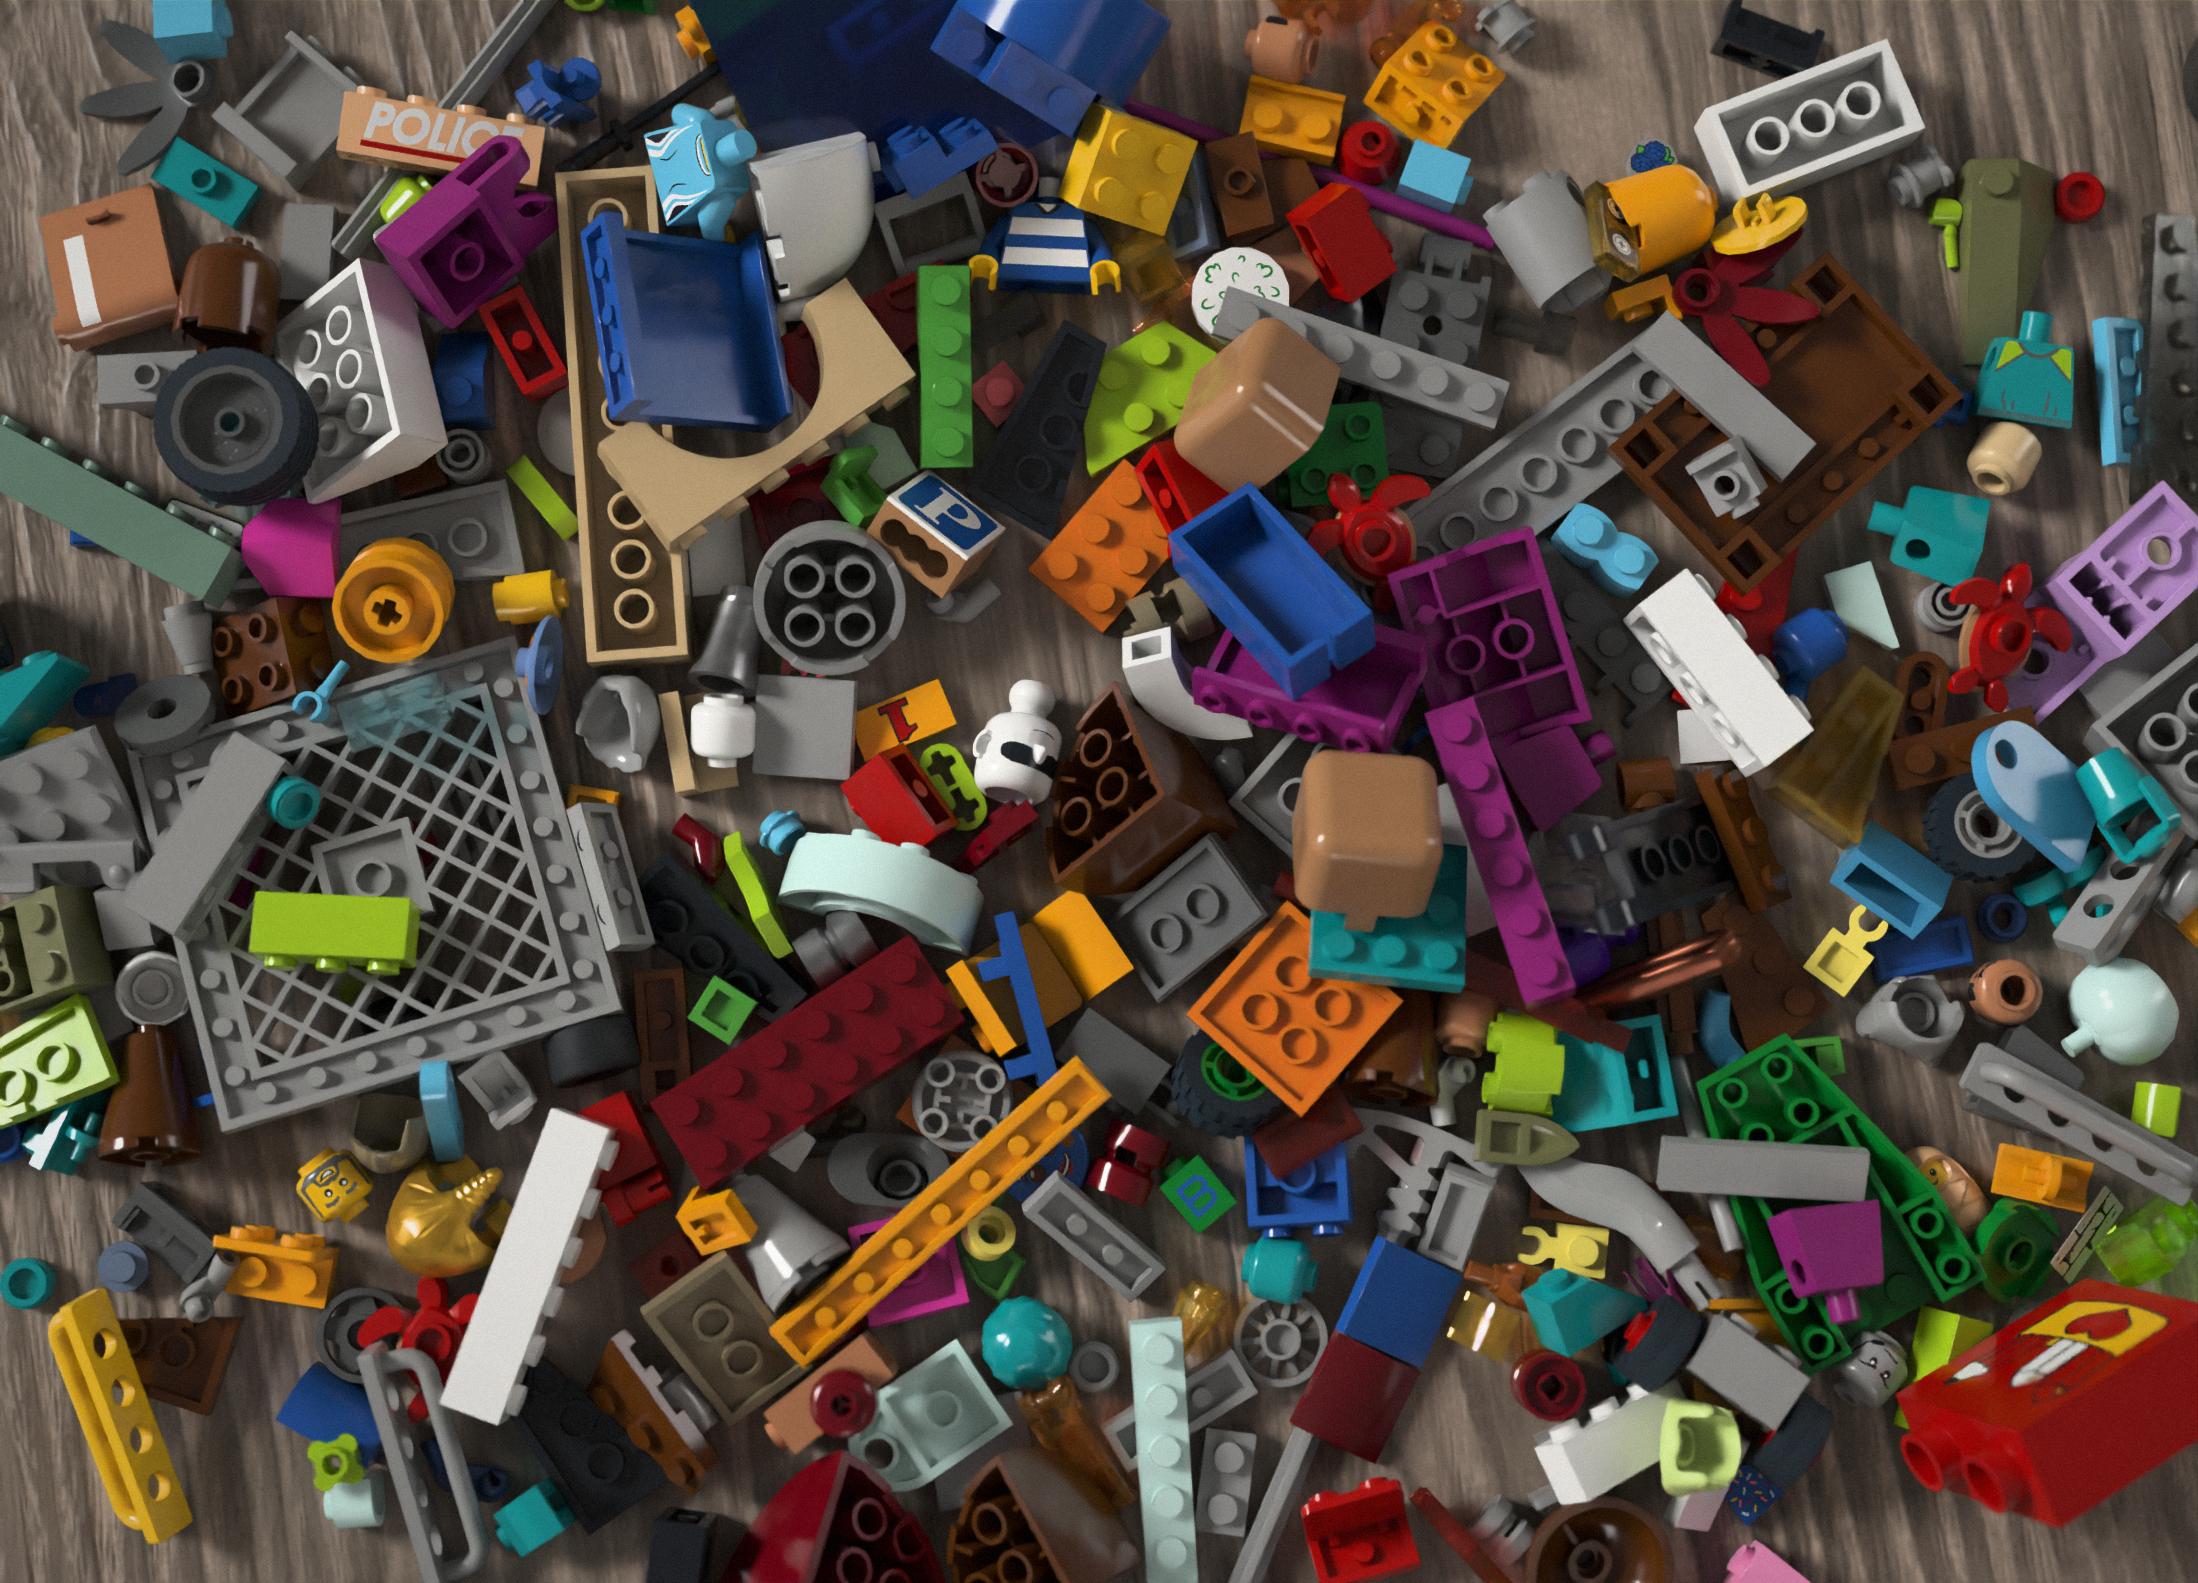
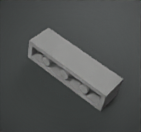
M236 731L233 732L228 741H222L214 750L210 758L211 768L201 783L194 784L186 793L182 801L183 811L172 827L169 826L160 833L153 848L155 854L146 868L136 872L130 879L125 889L126 898L121 904L137 916L186 944H189L270 818L266 810V800L271 788L279 780L288 776H297L298 771L286 759Z

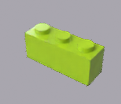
M255 891L249 953L265 962V968L272 970L294 971L296 970L297 963L316 964V970L328 973H346L348 965L368 966L367 972L372 974L398 975L399 968H415L421 908L411 898Z

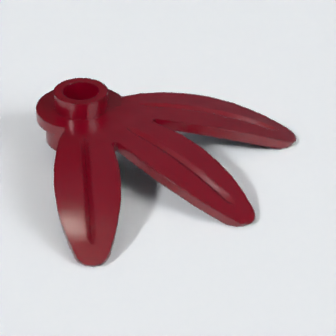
M1803 225L1785 239L1766 248L1745 254L1728 255L1717 265L1713 272L1703 268L1688 269L1678 276L1672 288V298L1677 309L1687 316L1701 317L1705 332L1717 354L1747 382L1757 387H1765L1770 384V372L1753 340L1732 316L1760 324L1792 325L1815 320L1820 316L1821 310L1815 303L1797 295L1765 288L1739 287V285L1759 276L1778 263L1803 235ZM1692 287L1700 288L1705 294V299L1702 301L1692 300L1688 295V289Z

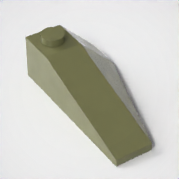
M2020 158L1969 159L1954 175V200L1961 204L1963 210L1956 235L1959 267H1957L1962 367L1982 366L1993 338L2010 337L2018 339L2023 312L2030 309L2054 226L2053 172Z

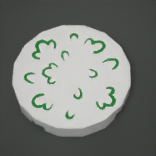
M1232 247L1214 254L1200 267L1192 284V310L1198 325L1210 336L1228 286L1289 306V284L1283 269L1269 255L1253 248ZM1211 336L1217 339L1218 342L1222 344L1228 345L1231 343L1226 340Z

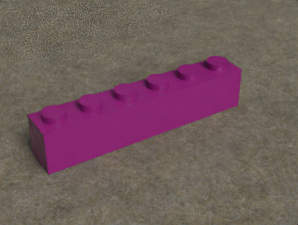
M1470 697L1424 713L1433 744L1526 1010L1528 1011L1576 995L1575 983L1474 698Z

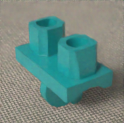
M103 1089L55 1108L48 1125L34 1123L28 1127L20 1144L21 1147L33 1156L29 1164L39 1170H52L72 1176L78 1162L84 1163L90 1148L97 1149L100 1138L98 1131L105 1118L101 1113L111 1092Z

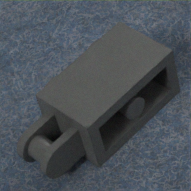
M1088 1007L1054 1055L1057 1060L1062 1062L1057 1072L1077 1055L1111 1093L1112 1096L1103 1103L1107 1108L1123 1117L1127 1110L1137 1116L1142 1107L1145 1106L1177 1128L1181 1123L1177 1120L1181 1112L1178 1109L1177 1101L1173 1100L1172 1093L1169 1094L1161 1107L1149 1100V1097L1159 1083L1170 1091L1173 1090V1084H1170V1080L1165 1077V1074L1172 1065Z

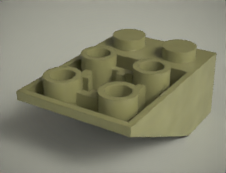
M53 885L0 906V1018L60 1003L77 992L87 995L115 984L109 953L105 948L94 899V888Z

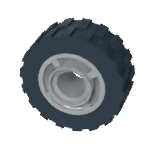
M1972 770L1942 784L1936 789L1937 793L1929 798L1926 804L1928 806L1927 811L1922 816V824H1924L1923 841L1929 847L1930 851L1928 853L1932 860L1935 859L1941 865L1939 868L1945 873L1950 872L1956 876V879L1961 881L1972 880L1974 881L1973 883H1985L1992 880L1993 882L2023 869L2022 865L2030 863L2035 857L2034 852L2036 848L1996 815L1985 803L1975 784ZM1976 814L1985 817L1989 822L1990 835L1988 838L1983 837L1977 832L1974 825Z

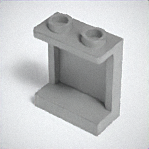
M291 30L285 36V39L290 44L289 49L237 107L233 109L226 102H223L211 116L228 135L293 190L298 192L336 150L344 91L357 93L358 86H368V84L348 66L339 71L328 61L332 54L314 37L309 35L304 41Z

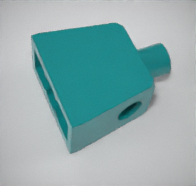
M1914 486L1909 489L1903 508L1875 500L1866 529L1894 537L1889 558L1893 564L1955 587L1957 584L1973 576L1983 550L1990 500Z

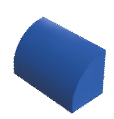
M320 1361L314 1363L302 1376L275 1419L277 1422L313 1442L317 1440H322L325 1443L338 1439L344 1433L354 1435L358 1440L361 1465L365 1469L375 1465L384 1450L365 1386L339 1378Z

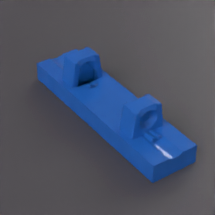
M1010 911L993 917L1000 941L998 945L1001 956L978 962L977 967L982 982L1008 975L1010 977V980H1008L1009 985L1013 988L1027 1040L1026 1047L1030 1053L1004 1060L1008 1079L1014 1080L1034 1074L1037 1086L1041 1087L1057 1073V1068L1014 911Z

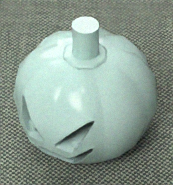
M2116 957L2112 962L2101 967L2088 965L2072 981L2068 994L2069 1002L2067 1008L2072 1024L2077 1030L2061 1041L2064 1051L2069 1056L2075 1057L2090 1047L2094 1053L2110 1063H2117L2120 1066H2140L2159 1057L2174 1040L2179 1019L2177 1003L2163 980L2143 962L2136 959Z

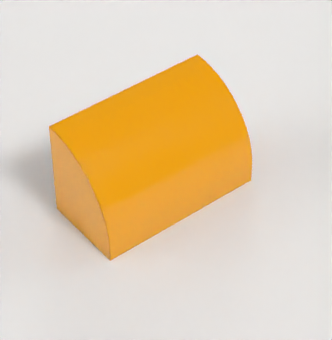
M1069 890L1029 920V923H1033L1038 927L1081 995L1084 1004L1134 971L1133 965L1084 894Z

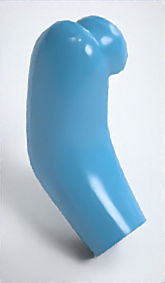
M1707 989L1697 1021V1030L1700 1029V1032L1695 1033L1699 1046L1717 1071L1746 1053L1735 1041L1730 1031L1731 995Z

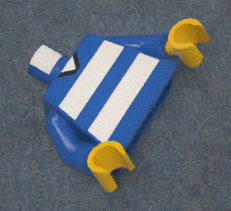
M1038 178L1034 202H1023L1012 207L1011 214L1001 216L982 241L977 255L969 261L970 286H972L974 279L985 278L989 280L988 290H995L998 274L999 291L1091 295L1092 292L1093 295H1099L1098 287L1101 284L1109 283L1115 286L1116 293L1121 292L1120 268L1114 261L1111 246L1096 221L1085 218L1082 209L1072 204H1064V200L1057 196L1062 180L1059 178Z

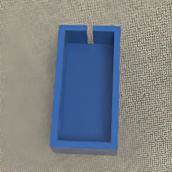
M1248 482L1168 535L1174 570L1293 702L1331 677L1329 666L1333 664L1340 671L1376 646L1373 612L1251 482Z

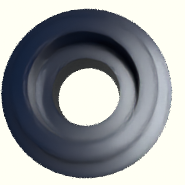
M1998 893L1987 897L1980 904L1977 910L1976 921L1980 932L1987 939L1996 943H2009L2017 940L2025 932L2028 925V913L2026 907L2021 904L2017 897L2007 893ZM1998 909L2003 910L2008 916V923L2004 928L1998 927L1993 919L1994 913Z

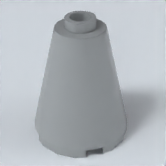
M745 1173L740 1174L732 1179L722 1190V1192L729 1189L734 1191L758 1227L751 1241L739 1244L738 1246L767 1307L777 1317H782L853 1254L851 1247L845 1239L760 1174L750 1177Z

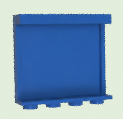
M603 210L580 232L610 420L769 433L794 414L793 393L789 388L784 361L785 348L780 339L776 316L777 303L772 294L768 272L769 258L764 249L761 231H754L740 244L624 229L621 212Z

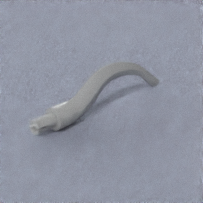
M1502 1007V1012L1520 1014L1521 1009ZM1568 1156L1545 1165L1517 1166L1533 1190L1551 1205L1570 1215L1616 1229L1627 1235L1644 1253L1660 1275L1666 1270L1671 1272L1697 1306L1696 1308L1699 1312L1709 1306L1711 1302L1698 1287L1696 1281L1703 1285L1714 1301L1726 1293L1724 1288L1720 1287L1693 1252V1250L1701 1245L1669 1204L1638 1176L1621 1168L1582 1162Z

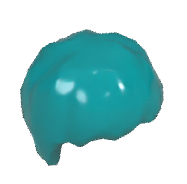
M1024 1295L1018 1298L1004 1299L998 1306L993 1308L983 1324L982 1357L992 1369L993 1376L1007 1387L1019 1390H1040L1050 1383H1056L1066 1373L1068 1361L1073 1351L1072 1334L1065 1320L1041 1300H1035Z

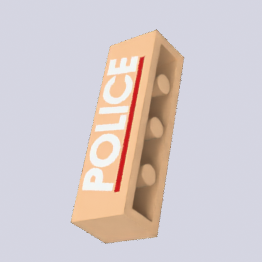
M358 86L357 93L344 91L336 152L338 158L446 177L491 138L498 135L512 136L520 140L530 159V169L518 183L515 190L525 192L537 191L545 127L536 126V121L525 115L507 114V119L502 120L486 117L487 110L476 106L460 104L457 106V111L437 108V101L431 98L409 95L407 102L388 99L387 92L382 89Z

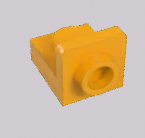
M1664 274L1612 292L1603 303L1609 323L1621 318L1625 319L1626 324L1643 320L1654 314L1653 307L1656 308L1659 318L1668 310L1682 322L1683 313L1677 309L1673 302V286H1671L1668 275Z
M702 1185L694 1187L676 1215L683 1231L690 1237L702 1256L749 1242L758 1229L732 1189L710 1195L708 1191L704 1190Z

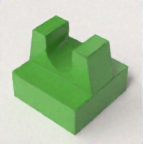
M714 975L687 1018L728 1045H732L759 1002L721 977Z

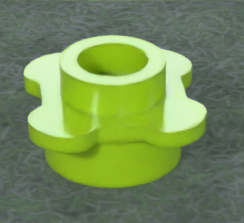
M344 1433L338 1439L327 1443L317 1440L307 1450V1456L314 1462L316 1470L314 1484L321 1491H330L336 1484L344 1482L352 1485L357 1484L365 1475V1468L361 1465L358 1440L352 1434ZM333 1458H338L340 1460L339 1467H334L332 1465Z

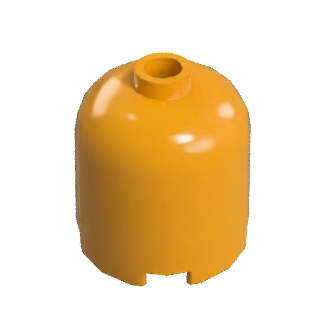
M1680 164L1662 166L1597 186L1592 194L1591 206L1597 216L1601 214V220L1605 228L1606 223L1602 203V195L1605 192L1611 193L1612 199L1621 209L1628 225L1618 223L1605 209L1608 229L1616 228L1623 232L1633 244L1636 252L1634 261L1621 258L1615 269V274L1618 276L1628 273V278L1632 279L1693 255L1705 247L1713 234L1715 213L1718 210L1716 194L1710 185H1706L1695 171Z

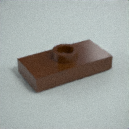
M1253 131L1206 143V150L1228 240L1231 241L1276 229Z

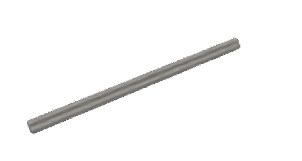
M519 0L437 108L457 111V106L460 104L476 106L557 0ZM389 167L333 239L332 247L347 260L355 261L373 239L374 232L385 223L380 213V206L396 184L403 177L414 176L418 178L423 173Z

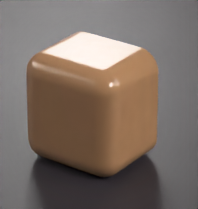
M1263 318L1254 322L1195 374L1174 433V445L1178 454L1229 494H1232L1248 482H1251L1257 490L1266 489L1274 477L1304 455L1320 436L1336 389L1341 367L1283 321L1276 318Z
M1338 750L1320 751L1307 761L1292 818L1294 884L1298 900L1304 906L1315 911L1346 913L1344 930L1373 932L1378 916L1411 918L1424 912L1429 902L1443 853L1437 777L1434 769L1427 761L1414 756Z

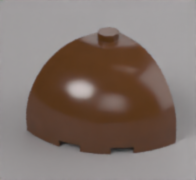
M1115 680L1093 702L1075 727L1081 733L1075 741L1068 758L1060 757L1049 793V798L1054 799L1055 804L1052 826L1046 827V846L1055 885L1085 895H1117L1141 890L1208 833L1217 832L1224 842L1239 830L1214 774L1184 733L1176 731L1156 720L1140 705L1130 687Z
M1021 1446L998 1454L978 1472L962 1496L965 1502L958 1521L951 1524L947 1544L946 1566H952L953 1583H1109L1141 1563L1143 1559L1112 1504L1085 1472L1055 1452L1035 1446Z

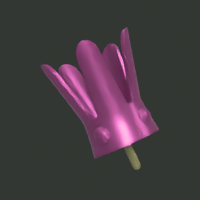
M1637 1257L1635 1264L1639 1271L1638 1275L1647 1292L1627 1271H1622L1648 1301L1649 1305L1662 1295L1668 1294L1680 1301L1685 1307H1691V1302L1687 1298L1684 1289L1669 1270L1665 1271L1668 1288H1666L1648 1261L1643 1257Z

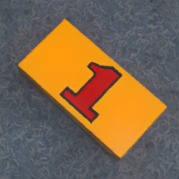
M935 679L858 711L855 739L865 762L868 763L882 751L904 743L906 747L958 725L940 681Z

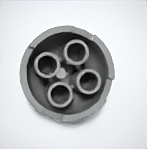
M835 520L806 523L780 537L763 557L754 582L753 600L756 623L765 642L767 641L779 655L788 660L791 666L817 675L847 674L870 665L872 659L883 652L892 640L895 641L903 624L906 609V595L902 575L898 564L895 563L889 552L874 537L868 534L867 530L848 522ZM826 574L835 577L836 583L830 588L823 587Z

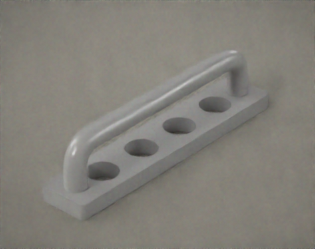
M2149 807L2133 819L2124 833L2135 847V843L2153 826L2162 823L2154 809ZM2176 828L2170 834V840L2150 858L2144 857L2129 864L2123 863L2112 849L2053 933L2052 937L2057 947L2082 955L2091 966L2101 967L2112 962L2159 897L2178 855L2185 856L2197 840L2195 841L2181 829ZM2134 866L2140 868L2139 872L2130 879H2115L2116 874L2126 867ZM2099 905H2114L2113 909L2103 917H2089V913Z
M1990 1043L1978 1044L1959 1081V1086L1962 1089L2166 1201L2179 1206H2184L2187 1203L2193 1189L2198 1186V1158L1996 1046ZM2004 1086L2025 1097L2018 1102L2010 1101L2004 1093ZM2048 1109L2069 1120L2067 1124L2060 1127L2055 1126L2048 1117ZM2092 1134L2113 1144L2112 1147L2106 1151L2099 1150L2093 1142ZM2136 1159L2144 1161L2157 1170L2150 1175H2144L2139 1170Z
M385 1341L369 1344L357 1357V1362L424 1583H455L457 1579L477 1573L486 1564L490 1553V1544L449 1407L439 1404L444 1392L439 1370L434 1360L424 1351L415 1348H402L389 1352ZM412 1369L419 1377L469 1544V1553L466 1556L451 1560L395 1371Z

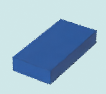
M1965 915L1930 921L1913 940L1895 928L1887 930L1886 934L1878 941L1866 944L1867 952L1875 957L1870 964L1874 984L1891 981L1898 976L1910 977L1976 964Z

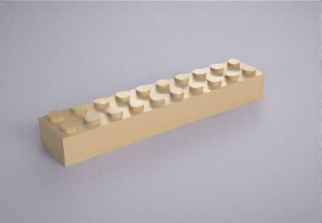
M652 166L555 173L587 663L596 671L694 663L695 651L688 549L683 550L679 544L669 552L666 550L597 455L598 443L630 421L610 420L580 232L603 210L622 213L624 229L666 234L665 217ZM647 423L664 439L681 448L679 426Z

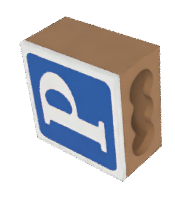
M927 469L888 496L866 532L883 545L896 564L940 598H943L981 568L1006 528L931 470Z

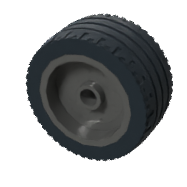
M222 347L220 349L212 348V350H205L201 354H195L194 357L185 360L186 362L181 363L176 370L171 372V376L167 377L164 386L162 385L160 388V394L157 395L152 427L154 428L153 435L160 455L171 472L182 483L203 497L217 503L252 507V505L258 506L270 503L271 500L279 499V497L286 495L289 490L294 489L302 481L301 479L303 476H306L308 469L312 466V461L316 457L317 442H319V423L316 410L307 391L282 365L270 357L252 350ZM238 423H240V424H239V427H238L235 431H233V429L235 428V426H236Z

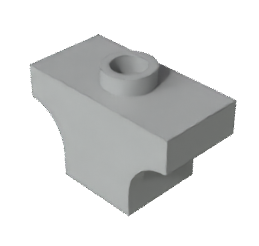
M197 350L97 355L98 404L104 409H125L134 411L141 416H153L157 395L160 394V388L162 385L164 386L167 377L169 378L171 372L176 370L181 363L186 362L185 360L201 353Z

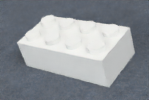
M1885 39L1708 107L1703 111L1693 128L1730 214H1732L1733 208L1740 198H1745L1746 204L1750 205L1758 202L1764 193H1767L1771 198L1780 197L1911 146L1926 127L1890 44Z
M1686 568L1638 604L1622 621L1746 778L1768 766L1814 731L1808 723L1811 715L1799 698L1793 694L1788 697L1776 682L1779 679V674L1773 664L1762 654L1756 656L1744 640L1748 636L1740 622L1731 614L1724 616L1713 602L1716 595L1710 584L1700 574L1693 576Z

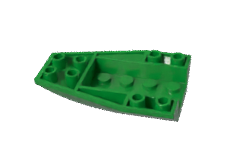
M1786 1033L1777 1036L1695 1082L1711 1139L1866 1148L1870 1153L1864 1201L1878 1199L1884 1279L1882 1284L1856 1291L1862 1320L1831 1325L1825 1295L1808 1298H1797L1794 1295L1767 1221L1768 1218L1791 1209L1851 1202L1728 1194L1744 1245L1743 1250L1754 1287L1793 1355L1802 1361L1800 1367L1807 1377L1852 1354L1853 1352L1847 1343L1857 1332L1873 1333L1935 1298L1945 1302L1988 1278L1936 1187Z

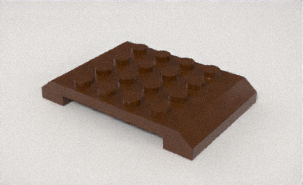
M1827 250L1782 291L1815 303L1821 310L1818 318L1792 325H1767L1749 321L1742 327L1759 349L1771 377L1770 384L1765 387L1751 385L1817 443L1780 483L1755 462L1768 485L1760 495L1756 496L1760 503L1759 506L1736 519L1732 518L1729 511L1716 517L1693 475H1689L1685 466L1696 457L1730 438L1675 389L1641 417L1606 450L1609 456L1741 597L1750 592L1804 540L1964 396ZM1729 476L1719 477L1718 480L1726 492L1734 490L1735 484L1732 478Z

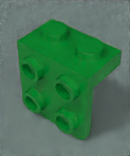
M1373 401L1330 405L1324 428L1316 442L1304 455L1283 470L1281 476L1275 477L1278 506L1286 505V510L1306 516L1311 507L1332 506L1333 504L1327 493V479L1331 473L1336 472L1345 474L1356 482L1361 490V496H1371L1377 485L1389 477L1381 406Z

